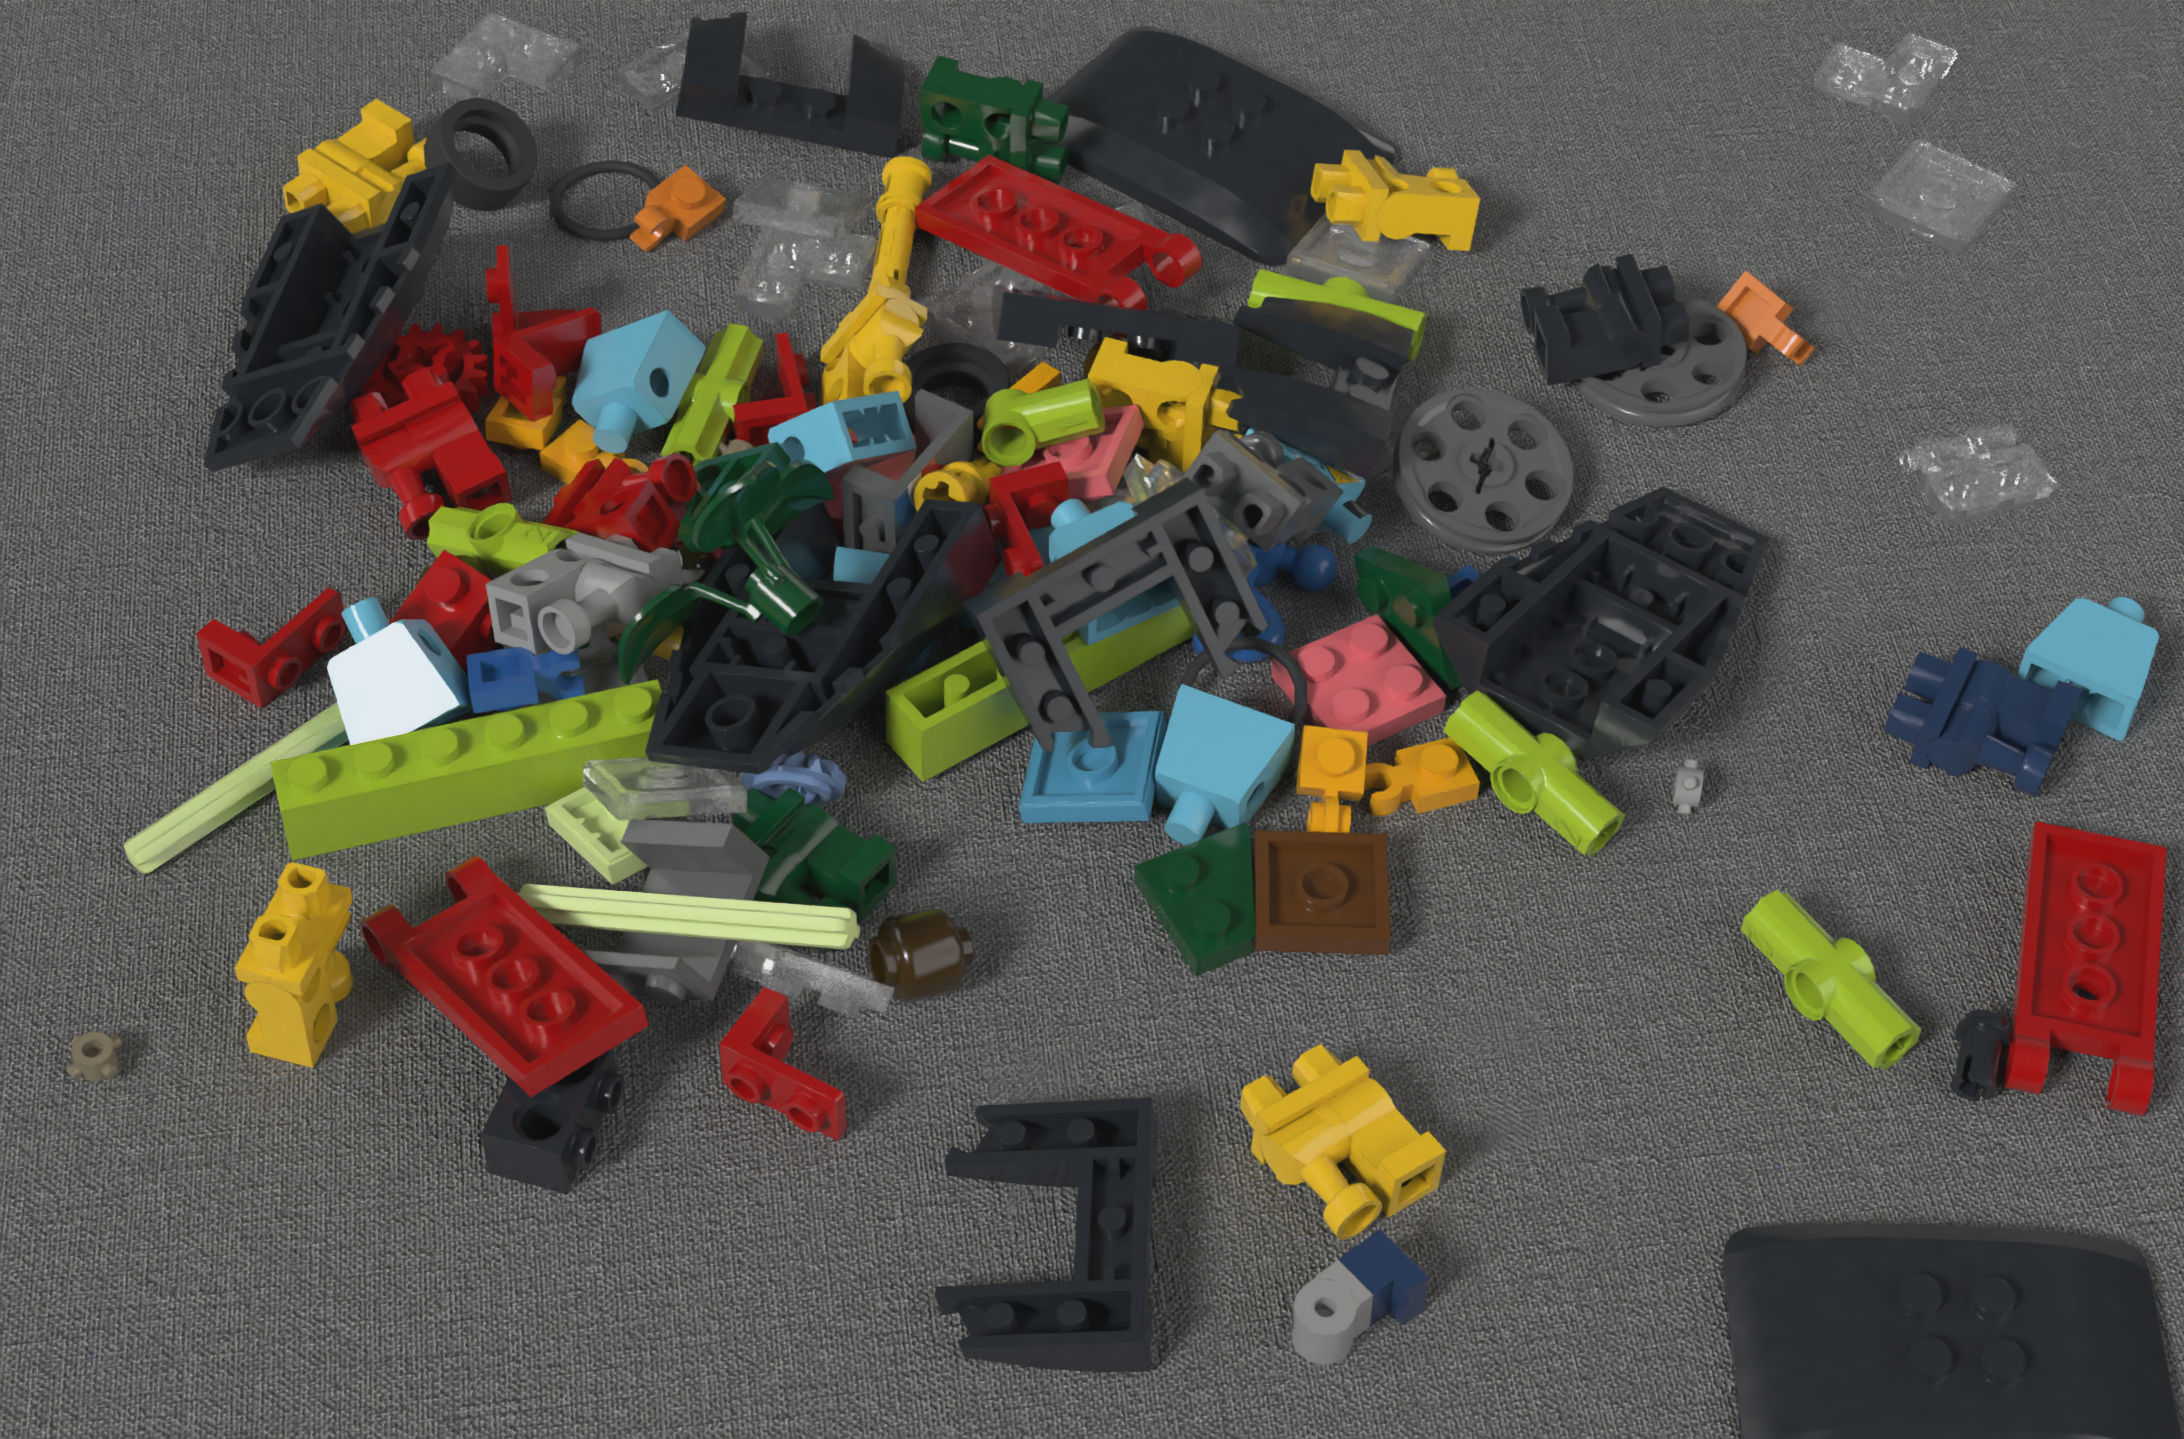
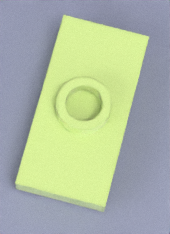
M597 780L545 807L549 826L612 885L648 867L621 843L630 819H645L602 780Z

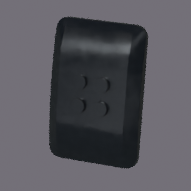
M1152 26L1136 27L1125 32L1046 99L1047 101L1069 106V122L1061 143L1042 139V143L1068 149L1067 165L1228 248L1267 266H1280L1292 262L1333 225L1326 217V203L1316 202L1311 196V185L1316 163L1341 165L1344 150L1361 151L1366 159H1374L1375 155L1385 158L1392 166L1394 165L1395 150L1391 143L1338 109L1236 57L1195 40Z
M1844 1223L1742 1228L1732 1234L1724 1246L1721 1264L1740 1439H2182L2150 1271L2145 1258L2134 1247L2121 1240L2061 1232L1996 1227Z

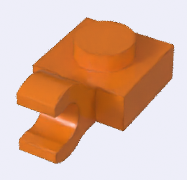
M685 164L647 193L645 208L634 218V222L640 227L630 234V239L645 252L655 248L671 232H674L686 242L723 213L726 199Z
M1746 270L1716 306L1735 322L1744 337L1746 347L1757 354L1768 341L1787 358L1802 366L1816 349L1784 323V320L1794 308Z

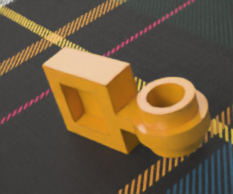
M1303 726L1300 733L1296 794L1321 797V802L1311 801L1306 832H1350L1351 806L1340 805L1339 799L1360 801L1364 794L1368 732Z

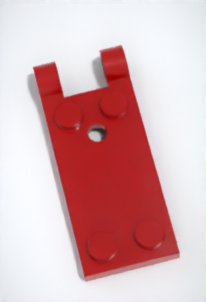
M990 155L914 208L917 227L1080 301L1147 310L1145 294L1134 280L1127 277L1129 273L1141 264L1146 263L1149 264L1152 273L1162 284L1171 288H1177L1199 272L1202 267V258L1197 246L1185 235L1167 233Z
M2035 821L2029 838L2011 1040L2004 1069V1088L2039 1095L2047 1073L2050 1047L2112 1059L2113 1066L2108 1082L2106 1108L2144 1116L2150 1101L2154 1080L2153 1061L2167 847ZM2086 990L2093 994L2096 1000L2082 998L2074 991Z
M477 855L445 872L448 889L456 904L415 928L405 920L400 911L392 904H388L359 921L362 937L378 962L384 967L393 965L530 1097L557 1083L570 1073L649 1026L644 1007L639 1001L495 875L489 866Z

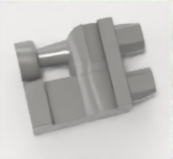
M579 532L566 539L567 550L562 548L551 550L486 583L495 642L513 648L521 646L532 651V654L535 655L549 647L557 653L569 654L588 642L591 636V627L608 620L627 626L635 614L661 591L673 584L682 586L683 576L680 556L676 551L660 547L651 553L638 550L632 539L614 534L603 540Z

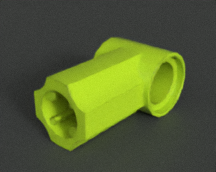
M1088 378L1031 394L1014 388L1002 389L994 393L987 400L984 411L981 438L983 452L988 459L998 465L1006 467L1018 466L1027 462L1035 449L1104 432L1105 419L1095 384L1091 383ZM1012 425L1018 427L1019 429L1008 430L1002 428L1001 426Z

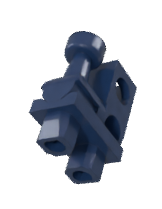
M1961 646L1952 663L1920 651L1908 675L1904 690L1933 701V703L1930 705L1899 693L1890 711L1884 732L1915 745L1909 761L1911 764L1928 769L1930 762H1932L1937 767L1947 771L1946 775L1953 776L1967 773L1976 765H1981L2016 776L2013 783L2014 788L2036 798L2067 730L2083 689L2058 680L2054 691L2014 677L2005 667L1995 662L1986 660L1976 661L1978 653Z

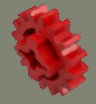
M436 323L430 332H422L418 324H412L410 334L405 336L398 335L392 348L366 384L361 388L362 395L369 392H379L389 409L408 400L401 383L406 376L424 367H429L443 384L452 381L460 400L468 411L477 413L480 410L479 397H487L490 393L488 380L491 378L487 355L482 354L481 345L478 340L466 342L465 332L460 328L450 335H445L442 324Z

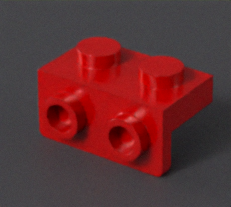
M445 549L389 622L392 624L402 619H424L427 621L467 676L466 655L490 652L499 644L495 642L486 589V583L492 580Z

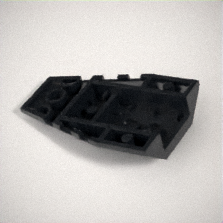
M450 162L406 176L387 222L375 227L351 233L323 203L281 216L242 301L239 314L247 321L245 329H241L234 334L231 350L238 356L236 370L232 369L226 372L221 389L229 395V400L227 404L216 409L203 464L209 471H218L299 448L330 422L366 384L392 348L415 305L422 298L424 283L433 263L441 253V243L451 222L457 169Z
M1661 487L1612 509L1608 520L1598 524L1588 520L1575 526L1572 536L1561 542L1556 543L1548 538L1533 545L1528 557L1518 560L1511 555L1496 562L1435 616L1433 628L1468 695L1477 690L1485 693L1532 735L1536 736L1541 733L1553 734L1569 747L1574 757L1581 761H1587L1656 741L1713 683L1769 538L1668 488Z

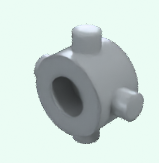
M1685 759L1684 767L1678 766L1676 770L1672 804L1679 805L1678 814L1690 815L1691 807L1698 808L1700 803L1704 770L1697 769L1698 761L1694 759Z

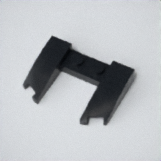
M747 12L730 13L729 18L702 20L699 17L691 18L675 116L893 158L902 119L904 96L903 59L899 57L892 58L869 46L868 40L853 34L845 95L823 89H811L776 82L768 78L741 75L740 67Z
M994 285L992 317L994 334L997 340L1056 348L1059 325L1061 324L1069 326L1068 337L1103 341L1104 331L1127 334L1126 342H1128L1129 346L1161 350L1163 339L1164 348L1170 361H1184L1200 369L1202 363L1217 367L1220 364L1234 367L1240 326L1221 317L1211 316V319H1208L1207 316L1188 313L1183 315L1178 310L1162 308V312L1059 298L1050 292L1040 290L1029 291L1013 288L1012 292L1005 286Z
M1268 296L1264 298L1259 308L1240 307L1232 323L1335 371L1330 388L1289 376L1220 364L1212 381L1215 388L1231 391L1242 397L1231 400L1226 410L1227 416L1254 429L1267 432L1276 439L1367 480L1388 439L1394 415L1389 409L1398 374L1408 357L1414 331L1369 313L1323 302Z
M1186 477L1132 507L1134 517L1031 575L1025 577L1018 571L962 602L1009 692L1040 747L1045 752L1053 751L1051 733L1087 731L1088 744L1092 748H1103L1113 743L1061 641V638L1167 579L1213 667L1222 679L1231 676L1239 666L1227 657L1224 652L1245 623L1248 621L1262 632L1268 626L1204 489Z
M1152 1098L979 1105L974 1112L976 1120L989 1130L974 1153H968L955 1147L950 1149L945 1159L948 1176L1031 1186L1078 1188L1073 1281L935 1286V1298L942 1315L958 1312L970 1335L958 1341L964 1358L1040 1369L1085 1372H1150L1152 1305L1149 1297L1152 1188L1157 1187L1158 1125Z

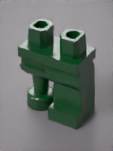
M937 56L920 89L921 129H925L922 142L923 159L942 163L952 154L978 163L990 155L1052 183L1059 184L1067 168L1068 149L1042 143V139L1061 143L1069 122V106L1043 100L1042 82L1027 79L1025 85H1023L1018 80L1010 77L986 78L959 71V60Z
M751 787L737 801L732 811L733 825L742 830L744 835L770 857L753 901L850 908L857 915V923H860L896 886L895 845L876 834L868 841L839 825L822 808L813 804H805V796L790 787L778 799ZM869 882L870 886L865 892V885ZM799 888L805 889L820 900L816 902ZM812 947L821 954H826L833 949Z

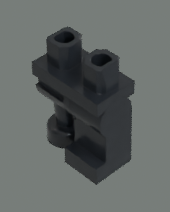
M1633 254L1616 257V267L1600 266L1599 263L1590 267L1584 275L1580 287L1549 295L1543 286L1521 289L1520 304L1524 325L1528 334H1534V352L1547 385L1550 386L1625 370L1638 365L1640 362L1643 368L1660 365L1662 346L1688 342L1690 330L1689 314L1684 302L1673 304L1675 288L1668 266L1640 270Z

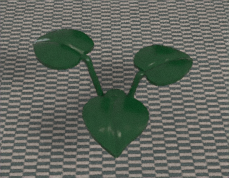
M800 459L780 472L772 462H762L743 475L737 483L717 495L705 507L693 528V542L701 551L709 553L719 547L732 534L737 543L758 566L745 584V589L751 594L749 598L750 603L699 582H692L685 589L679 584H673L661 591L635 614L621 636L618 647L619 674L621 680L627 686L630 685V681L655 649L690 616L701 598L709 599L741 612L755 624L765 616L786 637L797 635L812 622L823 605V599L791 568L771 534L776 530L780 531L788 521L807 509L834 499L831 485L825 473L815 463L806 459ZM762 543L773 561H769L757 545Z

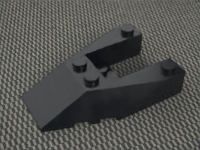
M925 499L872 584L821 580L835 559L837 546L843 547L824 502L807 509L788 521L780 531L776 530L772 533L771 536L791 568L823 599V605L819 613L800 633L793 637H786L765 616L755 624L741 612L709 599L701 598L695 610L681 624L684 632L679 650L672 649L668 663V668L672 675L667 696L660 695L645 750L649 762L760 775L840 729L966 612L962 602L979 594L986 587L1002 558L981 504ZM737 543L723 551L702 584L750 603L749 598L751 594L745 589V584L758 566ZM763 544L757 545L769 561H773Z

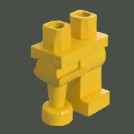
M378 99L373 100L361 109V123L336 140L327 139L321 142L314 150L308 148L297 155L300 175L283 186L285 206L288 212L293 213L323 203L351 233L386 223L406 176L427 169L424 164V144L427 138L415 144L412 119Z
M1344 150L1341 165L1316 163L1311 185V196L1316 202L1326 203V217L1331 224L1351 225L1362 241L1379 242L1380 233L1384 234L1387 238L1395 240L1405 239L1414 233L1436 234L1448 250L1470 251L1481 198L1465 179H1458L1454 168L1434 167L1429 170L1426 177L1398 173L1383 157L1375 155L1374 159H1366L1361 151Z
M880 275L870 287V292L854 311L849 312L839 323L836 332L820 350V361L828 364L822 373L820 406L832 401L892 391L899 392L902 403L910 397L912 391L911 371L902 362V358L918 341L924 331L920 327L927 320V307L910 299L911 290L909 286L888 275ZM847 428L848 432H854L852 429Z
M1108 337L1104 338L1088 378L1096 386L1102 409L1138 404L1145 425L1135 447L1148 450L1149 459L1157 471L1166 474V471L1182 473L1183 477L1213 433L1218 431L1215 429V426L1239 431L1242 423L1228 417L1226 410L1231 400L1242 397L1231 391L1215 388L1212 381L1219 367L1202 363L1198 370L1192 364L1184 361L1158 362L1127 354L1128 342ZM1233 433L1239 439L1243 437V435Z
M292 862L286 865L277 881L278 888L263 916H259L248 935L249 942L234 969L237 980L247 983L244 995L248 1003L258 1012L246 1035L250 1052L314 1068L338 1021L335 1003L344 999L353 986V976L349 961L342 953L335 950L351 920L352 912L348 910L353 902L351 888L328 883L326 872L323 869Z
M1319 1044L1301 1054L1293 1063L1291 1077L1301 1088L1287 1095L1272 1076L1264 1075L1243 1088L1240 1109L1254 1130L1251 1152L1262 1165L1267 1163L1276 1174V1179L1283 1184L1297 1185L1305 1182L1327 1203L1323 1212L1324 1222L1339 1240H1346L1365 1230L1377 1218L1381 1210L1387 1217H1390L1438 1189L1446 1150L1429 1131L1420 1135L1396 1109L1385 1089L1377 1081L1369 1078L1370 1070L1358 1056L1342 1063L1326 1047ZM1342 1162L1359 1183L1349 1185L1336 1164ZM1412 1178L1406 1186L1401 1187L1403 1182Z

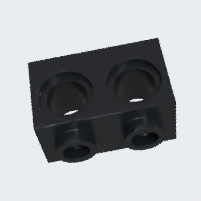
M614 1048L533 1097H530L508 1077L481 1133L488 1173L567 1194L578 1169L587 1170L593 1161L598 1144L597 1128L604 1113L613 1114L622 1095L624 1077L622 1074L617 1073ZM543 1136H552V1137L547 1138V1139H541V1140H538V1139H537V1138H540V1137H543Z

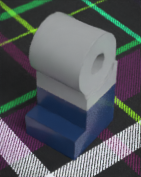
M1381 1229L1377 1230L1316 1275L1313 1280L1304 1285L1296 1294L1293 1304L1294 1322L1291 1327V1338L1294 1348L1307 1361L1320 1365L1333 1364L1344 1359L1352 1349L1354 1338L1388 1313H1391L1404 1326L1423 1312L1429 1277Z

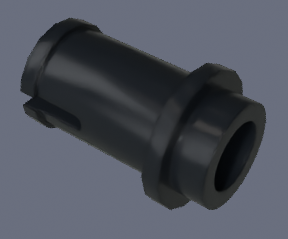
M1973 1010L1968 1012L1965 1019L1960 1021L1956 1027L1955 1036L1957 1041L1960 1042L1950 1086L1956 1095L1967 1100L1978 1101L1980 1084H1982L1981 1096L1985 1101L1995 1095L1997 1087L1995 1082L2001 1052L2008 1048L2011 1034L2006 1028L2005 1019L2001 1015L1989 1010Z

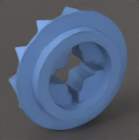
M797 753L760 775L741 772V782L748 789L753 787L776 799L790 787L805 796V804H813L820 807L843 796L846 774L838 769L836 763L831 760H821L815 753Z

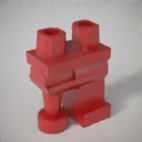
M424 367L406 376L401 383L408 400L388 409L379 392H369L350 402L355 422L351 427L360 454L367 468L371 471L375 482L382 488H392L404 505L399 511L398 519L409 539H427L430 533L428 520L441 506L447 507L439 495L426 493L420 475L433 469L436 470L456 508L463 507L483 511L492 505L508 503L513 500L506 470L497 455L491 452L468 409L460 400L452 381L443 384L429 367ZM491 485L488 492L481 497H466Z
M678 453L657 458L651 463L648 472L634 474L622 459L614 458L606 469L600 459L587 461L569 485L563 486L553 499L554 507L542 524L576 530L603 540L618 534L631 538L638 547V550L651 553L660 547L669 549L678 536L680 526L679 519L669 505L688 502L694 497L697 489L695 469L685 456Z

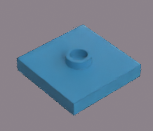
M1164 711L1098 712L1113 742L1103 748H1092L1088 744L1087 731L1051 733L1053 751L1045 752L1040 747L1036 738H1034L1019 804L1023 823L1149 821L1156 789V765L1168 727Z

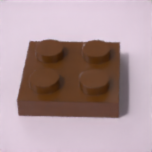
M1255 830V951L1388 955L1390 946V914L1386 834Z

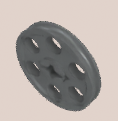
M1674 292L1673 304L1684 302L1689 314L1690 330L1688 342L1662 346L1660 365L1643 368L1640 362L1634 367L1615 371L1622 376L1617 380L1605 381L1592 376L1573 381L1583 397L1594 407L1622 421L1654 427L1691 424L1720 412L1738 394L1744 380L1747 356L1744 337L1735 322L1717 307L1693 296ZM1709 335L1719 338L1722 342L1717 345H1703L1694 339L1698 336ZM1711 374L1721 378L1723 381L1715 385H1706L1695 380V377ZM1650 392H1661L1669 395L1672 399L1667 402L1656 403L1647 400L1644 395Z
M1460 388L1431 397L1415 409L1408 418L1394 449L1392 461L1393 479L1399 497L1408 512L1424 529L1438 539L1470 552L1506 554L1534 545L1543 539L1557 524L1572 493V461L1566 444L1558 431L1541 413L1527 403L1495 390ZM1458 410L1470 412L1477 417L1481 428L1476 430L1460 428L1452 419L1451 413ZM1511 430L1525 431L1534 438L1537 447L1532 450L1518 448L1510 441L1507 432ZM1416 441H1427L1436 446L1441 454V458L1436 461L1423 460L1413 452L1411 444ZM1489 447L1490 454L1485 465L1488 467L1487 475L1489 477L1485 478L1477 494L1475 490L1480 478L1477 464H1480ZM1534 479L1546 483L1552 489L1554 498L1539 500L1533 497L1527 491L1525 482ZM1433 491L1448 493L1457 502L1458 509L1453 512L1440 511L1431 504L1428 494ZM1500 511L1507 514L1512 519L1515 529L1509 532L1494 529L1487 522L1485 513Z

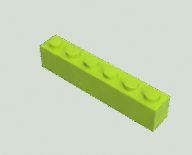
M1179 605L1089 646L1082 640L1078 630L1061 638V641L1087 693L1193 637L1194 630ZM983 641L885 692L886 742L922 782L1028 726Z
M658 679L272 761L270 765L292 861L552 804L597 780H602L612 790L676 777V765L649 762L645 754L659 697L662 695Z

